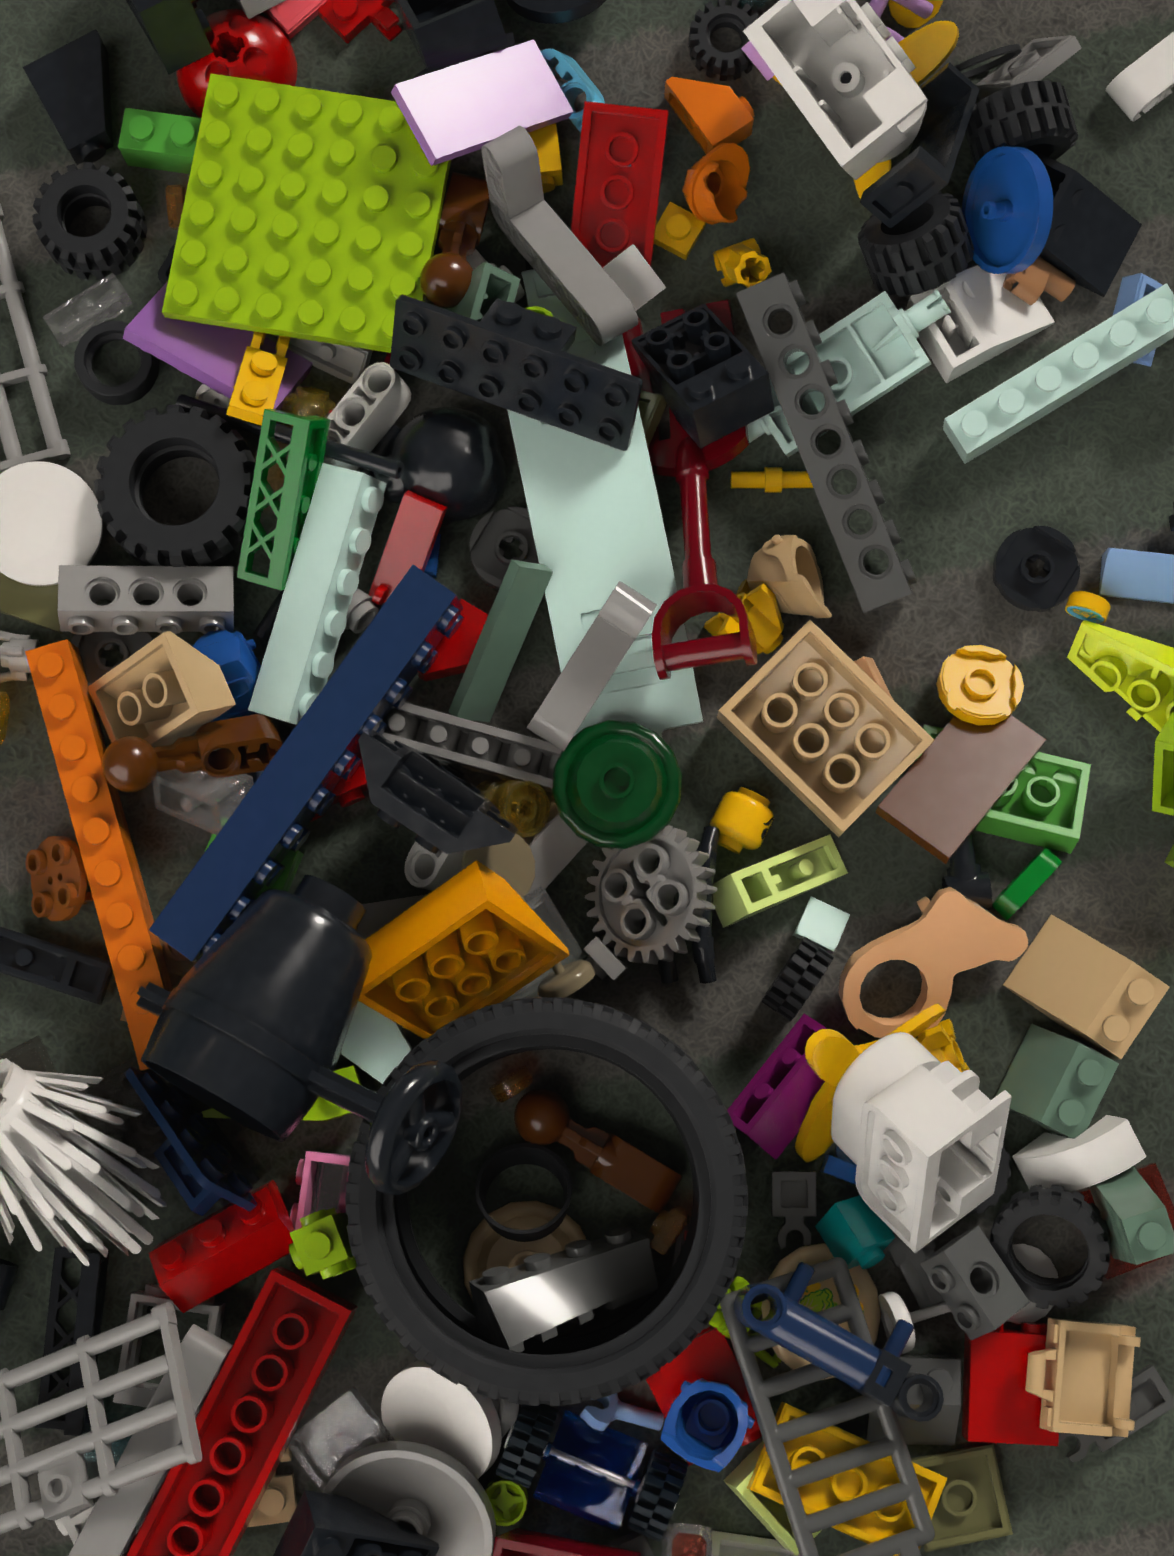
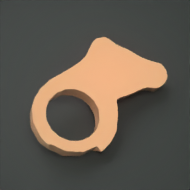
M952 887L938 890L931 901L925 896L917 901L922 913L918 920L869 942L855 951L848 959L840 975L838 992L848 1020L856 1030L859 1028L876 1038H883L934 1004L938 1003L947 1010L952 993L953 979L957 973L995 960L1009 962L1017 959L1028 947L1026 932L1018 925L998 919L976 902L965 898ZM889 960H905L917 966L922 978L921 993L915 1004L906 1012L891 1018L876 1017L862 1008L860 1001L861 984L867 973L874 967ZM945 1013L929 1028L937 1026L944 1017Z

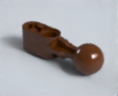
M452 172L438 230V247L442 250V253L431 257L425 263L420 276L424 295L436 306L442 308L455 307L464 298L469 288L473 269L466 258L473 255L476 246L479 247L490 202L486 179Z
M262 714L248 715L208 722L202 725L194 735L180 737L171 745L153 747L149 742L140 737H121L113 741L105 750L102 758V770L106 780L116 789L124 792H137L148 787L154 781L158 772L174 769L182 773L206 772L208 775L216 778L264 771L283 744L271 718Z
M545 1088L531 1090L521 1097L515 1107L514 1123L517 1131L525 1140L537 1145H547L556 1141L573 1151L575 1160L589 1168V1172L658 1214L662 1213L683 1177L613 1133L610 1135L597 1126L585 1128L572 1120L566 1101L553 1090Z

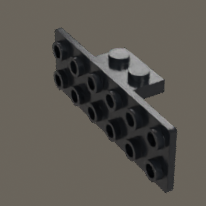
M403 294L396 300L390 366L393 369L622 451H626L631 444L643 383L638 377L567 353L575 341L576 326L562 322L558 318L545 316L522 308L516 303L496 299L479 322Z

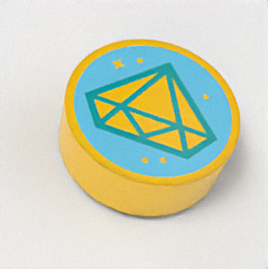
M1086 591L1072 592L1065 606V611L1069 615L1097 624L1106 622L1111 609L1106 599Z

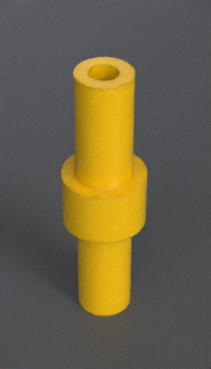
M765 467L764 471L731 472V488H764L765 493H782V488H813L807 471H782V467Z

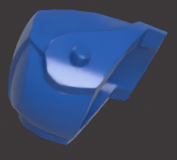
M226 630L210 631L201 636L192 647L220 666L236 703L235 706L212 721L259 714L248 710L261 668V664L253 652V649L256 648L254 639L246 641L242 633L238 631L231 633Z
M704 1378L698 1379L692 1384L684 1381L680 1388L682 1392L672 1403L666 1416L661 1433V1441L688 1462L708 1470L720 1472L735 1457L743 1443L747 1428H752L755 1419L748 1415L747 1402L741 1400L740 1396L728 1384L707 1381Z

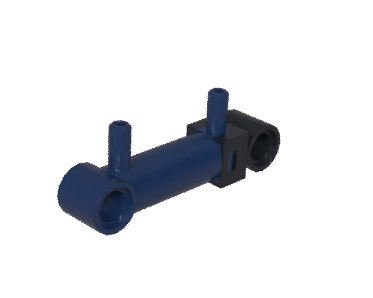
M804 1262L798 1264L783 1293L775 1286L757 1283L743 1287L736 1295L734 1311L741 1324L755 1330L852 1386V1389L876 1403L891 1407L899 1416L918 1422L929 1421L941 1411L944 1397L939 1383L930 1376L909 1372L912 1365L900 1359L914 1330L913 1325L903 1319H899L884 1348L879 1349L799 1303L815 1273L814 1268ZM758 1294H764L770 1302L769 1314L762 1320H757L752 1315L750 1309L751 1301ZM919 1384L924 1391V1400L920 1407L912 1409L907 1402V1393L911 1386Z

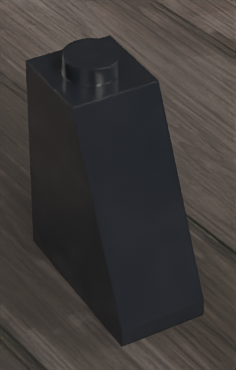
M95 29L23 67L76 165L83 162L92 163L98 161L106 154L107 149L113 147L108 52L98 31Z

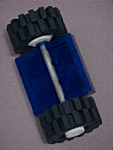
M522 1404L516 1421L510 1428L503 1446L505 1449L495 1475L529 1488L542 1458L546 1462L535 1489L534 1498L618 1531L630 1496L634 1498L625 1528L658 1542L662 1539L677 1504L680 1490L683 1487V1480L688 1467L687 1462L654 1449L648 1459L647 1466H645L642 1478H638L637 1475L648 1443L608 1427L604 1431L593 1429L579 1415L565 1410L553 1442H548L558 1410L545 1404H539V1406Z

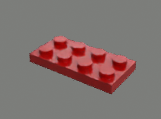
M584 101L571 231L602 268L632 244L636 246L648 264L652 266L669 116L668 110Z

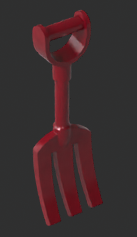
M730 300L707 303L708 308L736 337ZM682 308L660 313L661 323L664 324L684 314L685 310ZM638 318V325L624 332L622 336L631 375L643 381L642 391L654 393L652 377L631 341L643 334L641 320ZM670 407V439L662 440L660 424H658L648 447L653 474L676 477V482L680 485L685 560L682 563L683 589L678 590L665 600L654 617L652 629L653 657L660 680L670 679L671 671L741 659L745 660L747 666L757 664L756 637L743 602L731 590L717 584L716 561L711 555L706 490L709 471L729 462L749 445L748 427L746 425L700 449L679 424ZM705 612H722L734 617L739 622L740 632L672 643V638L682 624L691 617Z

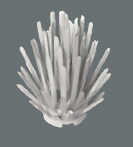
M7 1058L0 1060V1222L10 1245L14 1239L12 1234L15 1225L7 1206L13 1215H17L35 1250L42 1251V1243L19 1202L22 1197L62 1247L65 1246L70 1253L73 1252L85 1266L90 1265L88 1256L54 1217L55 1215L60 1220L65 1219L85 1242L91 1243L105 1258H107L108 1249L103 1245L102 1240L70 1207L126 1255H128V1250L133 1254H138L141 1251V1246L128 1233L134 1234L146 1245L153 1242V1236L116 1203L126 1211L133 1212L138 1217H142L145 1214L151 1220L160 1218L101 1166L157 1206L167 1207L166 1202L160 1198V1191L74 1130L97 1142L137 1168L149 1167L153 1170L160 1166L138 1154L134 1148L102 1133L73 1116V1113L57 1106L60 1105L114 1125H121L124 1121L120 1117L109 1114L108 1112L111 1110L134 1117L142 1114L139 1110L111 1103V1100L77 1092L89 1087L85 1083L98 1084L104 1078L23 1070Z

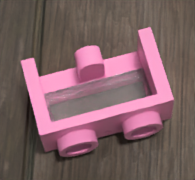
M306 1151L305 1159L299 1160L296 1171V1184L301 1185L299 1203L293 1204L290 1213V1219L295 1230L302 1227L299 1219L319 1210H328L335 1207L337 1214L346 1212L345 1196L350 1155Z

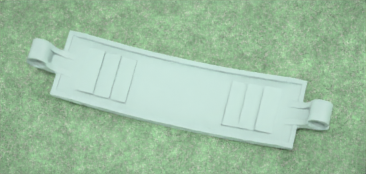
M534 269L521 272L528 307L538 306L545 308L551 312L553 317L577 327L575 341L567 353L631 375L622 334L602 346L597 345ZM639 407L637 408L631 444L626 451L507 409L538 563L546 565L553 571L545 590V597L560 672L565 668L619 581L657 604L574 736L583 728L606 720L634 721L657 732L661 738L664 730L703 722L693 668L671 671L670 679L660 680L654 663L652 645L654 617L663 602L677 592V586ZM684 624L678 628L672 638V643L688 641Z

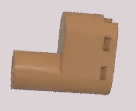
M1038 256L1035 262L1022 272L1007 274L1003 287L1027 304L1033 305L1043 291L1058 301L1063 302L1073 291L1076 281Z

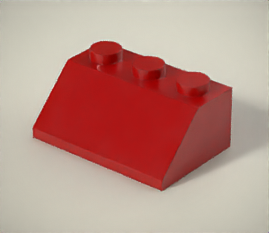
M274 1180L250 1192L257 1202V1206L251 1212L234 1203H230L159 1243L148 1253L160 1288L182 1313L290 1253L289 1244L293 1243L290 1232L295 1229Z

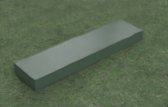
M511 560L448 711L451 715L472 721L490 722L553 574V571L546 565Z

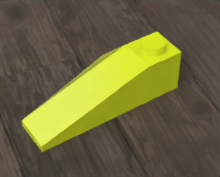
M1083 620L1067 658L1104 692L1115 691L1131 705L1126 712L1135 721H1138L1143 716L1160 732L1172 712H1174V648Z

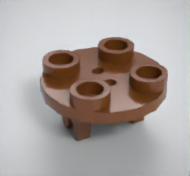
M49 836L40 843L37 849H32L28 852L25 864L28 873L31 875V889L33 893L31 907L35 916L46 917L50 921H69L78 914L82 905L94 901L92 893L86 892L87 875L80 849L75 841L67 836Z

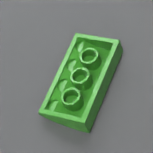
M926 724L922 727L933 739L943 730V728ZM1038 752L976 827L975 831L1071 854L1080 839L1091 764Z

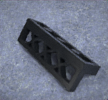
M55 1247L43 1357L58 1351L67 1343L69 1346L76 1344L79 1337L89 1335L91 1338L101 1333L109 1251L107 1258H105L98 1250L82 1249L88 1256L90 1265L85 1266L82 1263L80 1285L73 1289L63 1276L65 1258H77V1256L73 1252L70 1253L67 1248ZM63 1286L68 1295L60 1301ZM70 1299H73L77 1304L75 1330L69 1334L58 1321L59 1309ZM58 1331L64 1339L56 1345ZM97 1354V1355H95V1357H96V1363L98 1364V1354ZM80 1362L71 1365L70 1375L65 1379L58 1370L41 1377L38 1405L50 1401V1398L62 1388L66 1393L84 1387ZM53 1376L59 1384L51 1390ZM87 1405L66 1413L65 1419L54 1418L36 1425L35 1428L64 1430V1435L72 1436L85 1434L91 1431Z

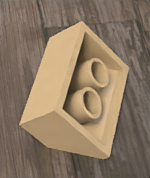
M171 631L163 632L88 686L111 743L121 737L136 736L146 740L153 747L171 745L178 738L190 736L202 725L211 722L236 705L220 666Z

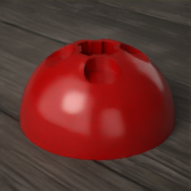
M226 9L206 16L213 31L206 35L213 52L176 71L178 87L184 101L201 118L210 73L295 86L297 80V61L290 41L271 20L260 14L248 19L242 9Z

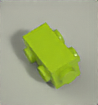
M335 1207L328 1210H319L299 1219L302 1227L290 1232L293 1243L289 1244L292 1260L299 1270L304 1269L306 1276L320 1273L324 1280L356 1268L357 1263L355 1257L352 1256L347 1231L348 1214L346 1212L337 1214Z

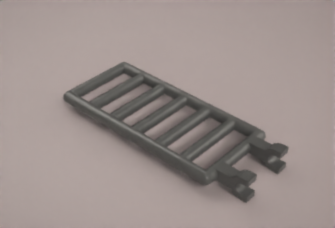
M835 1257L811 1265L815 1273L808 1286L833 1278L841 1301L840 1305L816 1313L837 1325L848 1322L851 1333L873 1345L846 1261L841 1257ZM794 1271L760 1283L775 1286L783 1293ZM741 1289L727 1293L721 1300L720 1306L800 1556H819L812 1533L905 1500L915 1528L836 1556H893L896 1554L898 1556H921L918 1546L931 1542L935 1537V1531L896 1412L891 1407L880 1405L862 1395L777 1425L769 1401L770 1397L831 1377L832 1375L811 1363L763 1380L754 1353L779 1344L758 1332L748 1335L746 1327L738 1321L734 1311L735 1298ZM758 1294L751 1301V1305L768 1300V1298L764 1294ZM877 1411L884 1438L805 1466L791 1469L784 1442ZM891 1455L899 1483L806 1515L798 1491L799 1487Z

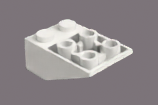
M977 265L963 270L955 278L933 290L912 295L905 311L932 294L936 289L949 307L951 313L944 315L918 332L919 340L945 383H948L1053 325L1055 321L1041 298L1039 297L1033 305L1027 304L1003 287L1007 274H992Z

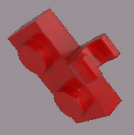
M327 0L317 9L319 17L347 44L370 23L390 42L402 32V29L397 25L400 21L399 18L388 8L394 0Z

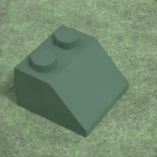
M1030 1024L994 1097L1006 1090L1012 1096L1010 1111L1056 1135L1075 1139L1087 1130L1119 1063L1079 1042Z

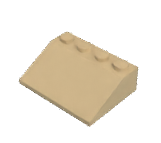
M811 620L718 710L717 719L838 838L935 741Z

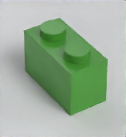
M125 108L118 148L128 166L190 174L201 118Z

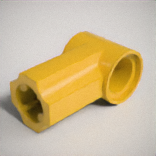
M754 238L713 252L717 272L722 271L724 276L721 279L724 287L738 283L749 288L765 281L772 272L768 257L761 254Z

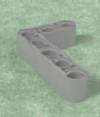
M519 125L484 144L481 147L490 206L495 221L506 237L597 345L602 346L638 325L637 313L628 297L544 200L538 152L526 129Z

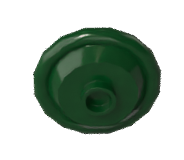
M606 720L583 728L571 739L565 750L561 751L553 768L552 795L560 818L577 837L600 848L628 849L651 841L670 824L681 801L682 773L674 751L657 732L634 721Z

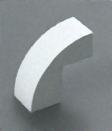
M1106 1115L1075 1139L1044 1132L1012 1157L1029 1189L1035 1185H1042L1043 1188L1060 1185L1064 1186V1191L1072 1192L1073 1190L1077 1191L1108 1180L1146 1158V1155L1128 1119Z

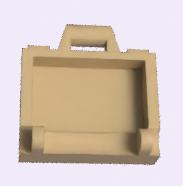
M1048 1318L1046 1348L1028 1353L1025 1391L1042 1398L1039 1428L1059 1433L1128 1438L1129 1430L1133 1431L1135 1427V1421L1129 1418L1134 1348L1140 1347L1141 1338L1135 1336L1136 1327Z

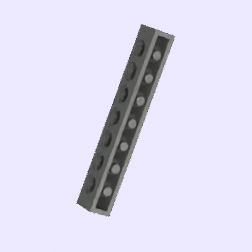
M783 272L737 292L736 295L766 370L769 373L770 380L863 613L912 594L913 591L910 585L917 583L916 576L908 558L900 561L894 545L901 543V539L893 519L884 521L879 505L886 503L877 479L869 482L863 465L870 463L861 439L853 442L847 428L848 425L854 423L845 399L837 402L831 386L837 384L838 380L829 359L823 362L820 360L815 346L822 344V340L813 319L807 322L804 320L799 306L806 304V300L798 280L789 282L788 277ZM780 312H787L793 317L792 328L782 335L773 333L771 330L772 318ZM794 352H804L809 357L808 368L798 375L789 373L786 367L788 357ZM812 391L821 392L825 398V405L822 411L814 415L806 414L802 408V401L805 395ZM826 431H835L841 438L840 448L831 455L822 454L818 448V439ZM843 470L852 471L857 478L856 488L847 495L839 494L834 488V478ZM857 510H867L873 518L872 528L862 535L854 533L849 525L851 515ZM874 549L884 551L889 558V565L881 574H873L865 566L867 554Z

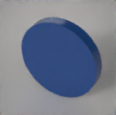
M1002 146L990 150L977 162L967 181L962 202V212L974 245L973 260L983 270L992 274H1016L1022 272L1035 262L1047 242L1053 218L1051 181L1040 158L1026 148Z

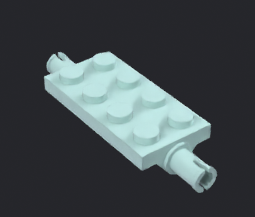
M937 289L906 311L902 308L898 310L887 292L884 291L819 334L822 344L815 347L820 360L823 362L829 359L838 380L837 384L831 386L837 402L845 399L852 416L931 365L917 338L920 337L918 332L944 315L951 313ZM794 352L791 354L786 362L788 372L794 375L803 373L808 368L809 357L804 352ZM770 380L774 411L747 425L749 443L764 433L768 436L772 434L784 454L790 457L799 450ZM818 391L809 392L802 401V408L809 415L821 412L825 405L824 395Z

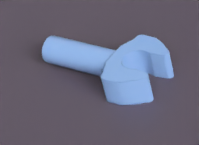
M617 1393L596 1399L603 1404L604 1409L586 1406L580 1413V1417L590 1427L600 1431H604L609 1423L616 1419L657 1431L661 1430L664 1422L663 1413L621 1402L618 1399Z

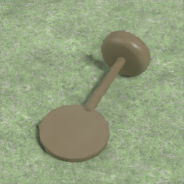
M515 834L509 843L464 851L461 859V871L478 860L504 878L524 900L523 897L530 891L535 879V860L531 848L521 836ZM576 960L564 966L559 962L552 967L554 972L550 973L540 982L537 989L538 996L565 998L586 985L595 976L596 972L591 963L586 960Z

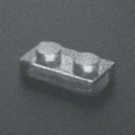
M111 273L42 317L63 348L71 342L79 341L91 327L118 317L133 302L114 273Z

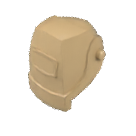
M774 535L771 540L764 543L760 550L754 553L747 576L748 586L751 591L764 583L775 594L780 612L813 616L814 618H831V612L824 605L821 572L810 544L803 539H799L796 535Z

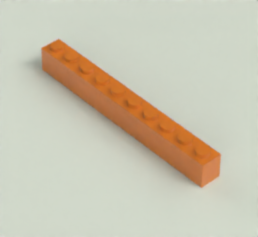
M65 639L25 651L139 1068L140 1071H147L151 1069L141 1061V1058L159 1016L137 1006L136 1003L140 998L137 992L141 986L146 988L149 982L169 992H172L173 987L159 937L149 931L154 923L118 789L113 787L103 774L102 758L106 746L93 699L88 690V681L80 652L73 643Z

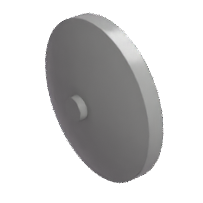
M388 1441L367 1446L350 1455L335 1469L322 1492L348 1497L437 1542L440 1548L436 1556H492L494 1539L496 1537V1522L492 1504L486 1491L466 1466L437 1448L409 1441Z

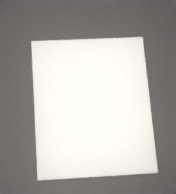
M634 244L603 267L631 301L635 311L666 288Z

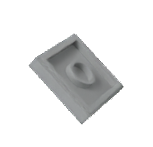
M1071 35L1033 39L1021 49L1022 52L1018 56L1000 65L976 84L980 89L978 98L982 100L990 94L1012 85L1030 81H1041L1082 47L1076 37Z

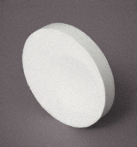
M39 461L18 464L0 474L1 573L22 584L52 586L58 584L59 565L88 566L101 544L103 519L100 517L97 508L98 500L81 477L61 465Z
M423 1360L407 1365L386 1386L381 1403V1417L388 1441H409L437 1448L461 1462L477 1479L494 1464L500 1451L502 1436L500 1420L491 1398L469 1391L468 1387L460 1383L457 1385L431 1370V1366Z

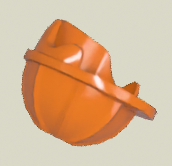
M733 142L720 143L687 170L682 192L689 209L696 219L711 225L734 223L738 220L736 210L747 197L746 186L750 172L748 155L743 147Z

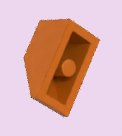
M670 77L665 81L664 98L706 155L720 143L733 142L739 144L752 135L754 111L746 98L743 96L738 98L730 86L678 77Z

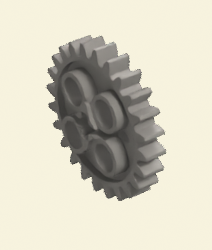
M668 825L651 841L628 849L602 848L606 856L605 861H593L592 864L599 870L598 876L587 877V881L596 886L595 892L585 895V899L595 902V907L587 912V917L599 919V922L592 931L593 933L605 935L602 943L606 947L614 948L613 955L623 958L628 957V961L640 964L644 962L657 965L659 960L671 962L674 956L673 951L682 954L688 953L685 940L700 941V937L695 930L697 925L709 927L710 923L702 915L704 910L711 911L715 910L716 907L706 901L707 895L717 892V887L707 885L706 882L708 878L715 874V870L702 867L709 858V854L696 851L700 842L687 837L686 831ZM659 856L660 863L658 868L655 870V861ZM627 881V889L623 894V885ZM678 892L679 900L677 905L674 907V897L675 894ZM646 917V925L642 930L641 922Z

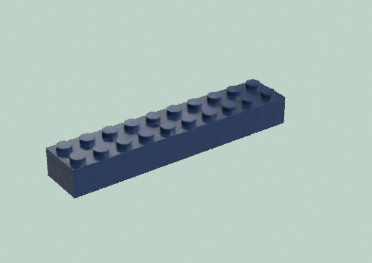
M415 565L410 567L157 917L149 931L192 962H198L249 905L255 901L256 896L264 885L270 888L278 880L285 868L280 863L291 849L296 852L304 844L310 834V830L306 828L316 813L319 816L325 814L336 798L332 791L341 778L346 781L349 780L359 767L362 759L358 757L361 752L358 739L361 734L368 729H372L381 735L387 727V723L383 720L392 707L400 709L413 691L409 684L418 671L425 674L439 654L434 650L444 636L450 639L462 624L464 617L460 613L464 608L455 593Z

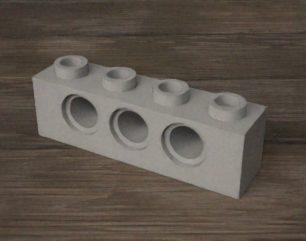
M59 565L57 611L60 631H69L76 635H87L92 632H114L120 635H131L136 632H158L162 634L167 631H171L174 634L180 632H201L206 634L215 630L234 632L233 566ZM103 599L112 601L110 604L104 606L95 604L97 601ZM143 600L155 601L154 604L149 606L138 604ZM186 600H195L199 602L198 604L193 606H187L182 604V602Z

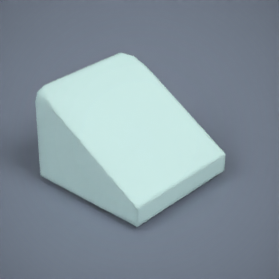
M811 896L793 936L801 940L806 937L832 954L839 943L850 914Z

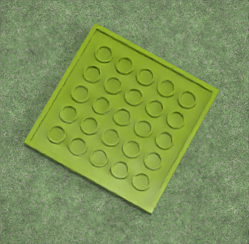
M210 73L162 308L164 317L391 353L396 300L403 294L425 302L426 296L421 288L420 276L425 263L434 255L451 160L433 166L430 165L396 101Z

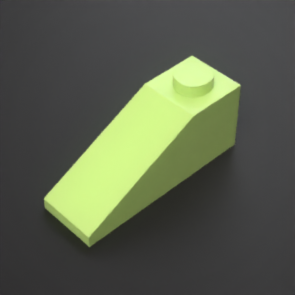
M829 834L734 872L713 884L714 887H717V892L713 893V905L716 906V913L724 928L844 876L848 872Z

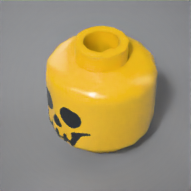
M740 787L738 792L729 791L725 793L710 821V826L716 827L720 831L718 844L736 854H740L742 848L748 850L758 849L774 820V815L768 808L770 801L744 787Z

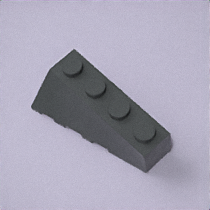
M627 1226L612 1228L605 1232V1237L594 1241L584 1239L570 1242L565 1245V1250L551 1255L549 1253L530 1255L524 1259V1264L515 1267L498 1266L487 1269L482 1273L483 1277L469 1281L479 1332L498 1347L516 1352L525 1350L523 1341L529 1338L538 1337V1341L544 1342L557 1336L556 1326L562 1323L581 1325L594 1319L595 1308L602 1306L604 1309H616L659 1289L649 1238Z

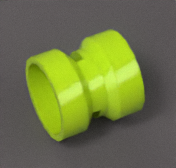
M495 1476L489 1481L485 1491L492 1504L496 1525L510 1526L517 1523L526 1511L528 1501L527 1488L500 1476Z

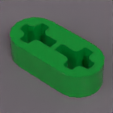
M1044 847L992 902V907L1003 918L1008 920L1048 879L1062 861L1051 850Z

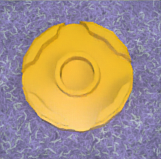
M984 645L964 646L957 649L956 653L950 657L948 656L940 668L936 683L939 698L946 709L961 721L978 726L995 725L1008 719L1021 701L1024 684L1020 670L1015 664L1012 666L1006 660L1007 656L997 649Z

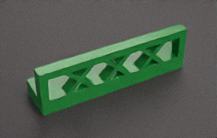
M271 408L264 409L237 578L281 591L285 589L324 460L331 419L316 415L298 416ZM276 421L293 425L291 442L282 450L274 438ZM278 463L285 477L283 487L274 492L267 481L269 468ZM270 505L278 519L276 529L267 535L260 523L262 510ZM262 547L271 560L268 575L252 571L254 554Z

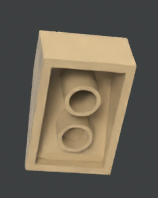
M1052 914L1048 917L1003 983V986L1112 1060H1121L1170 988L1132 960Z

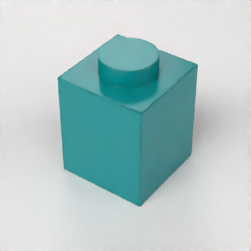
M860 1195L835 1203L815 1226L833 1257L843 1258L849 1269L860 1265L865 1270L879 1263L885 1257L883 1250L895 1238L891 1229L873 1212Z

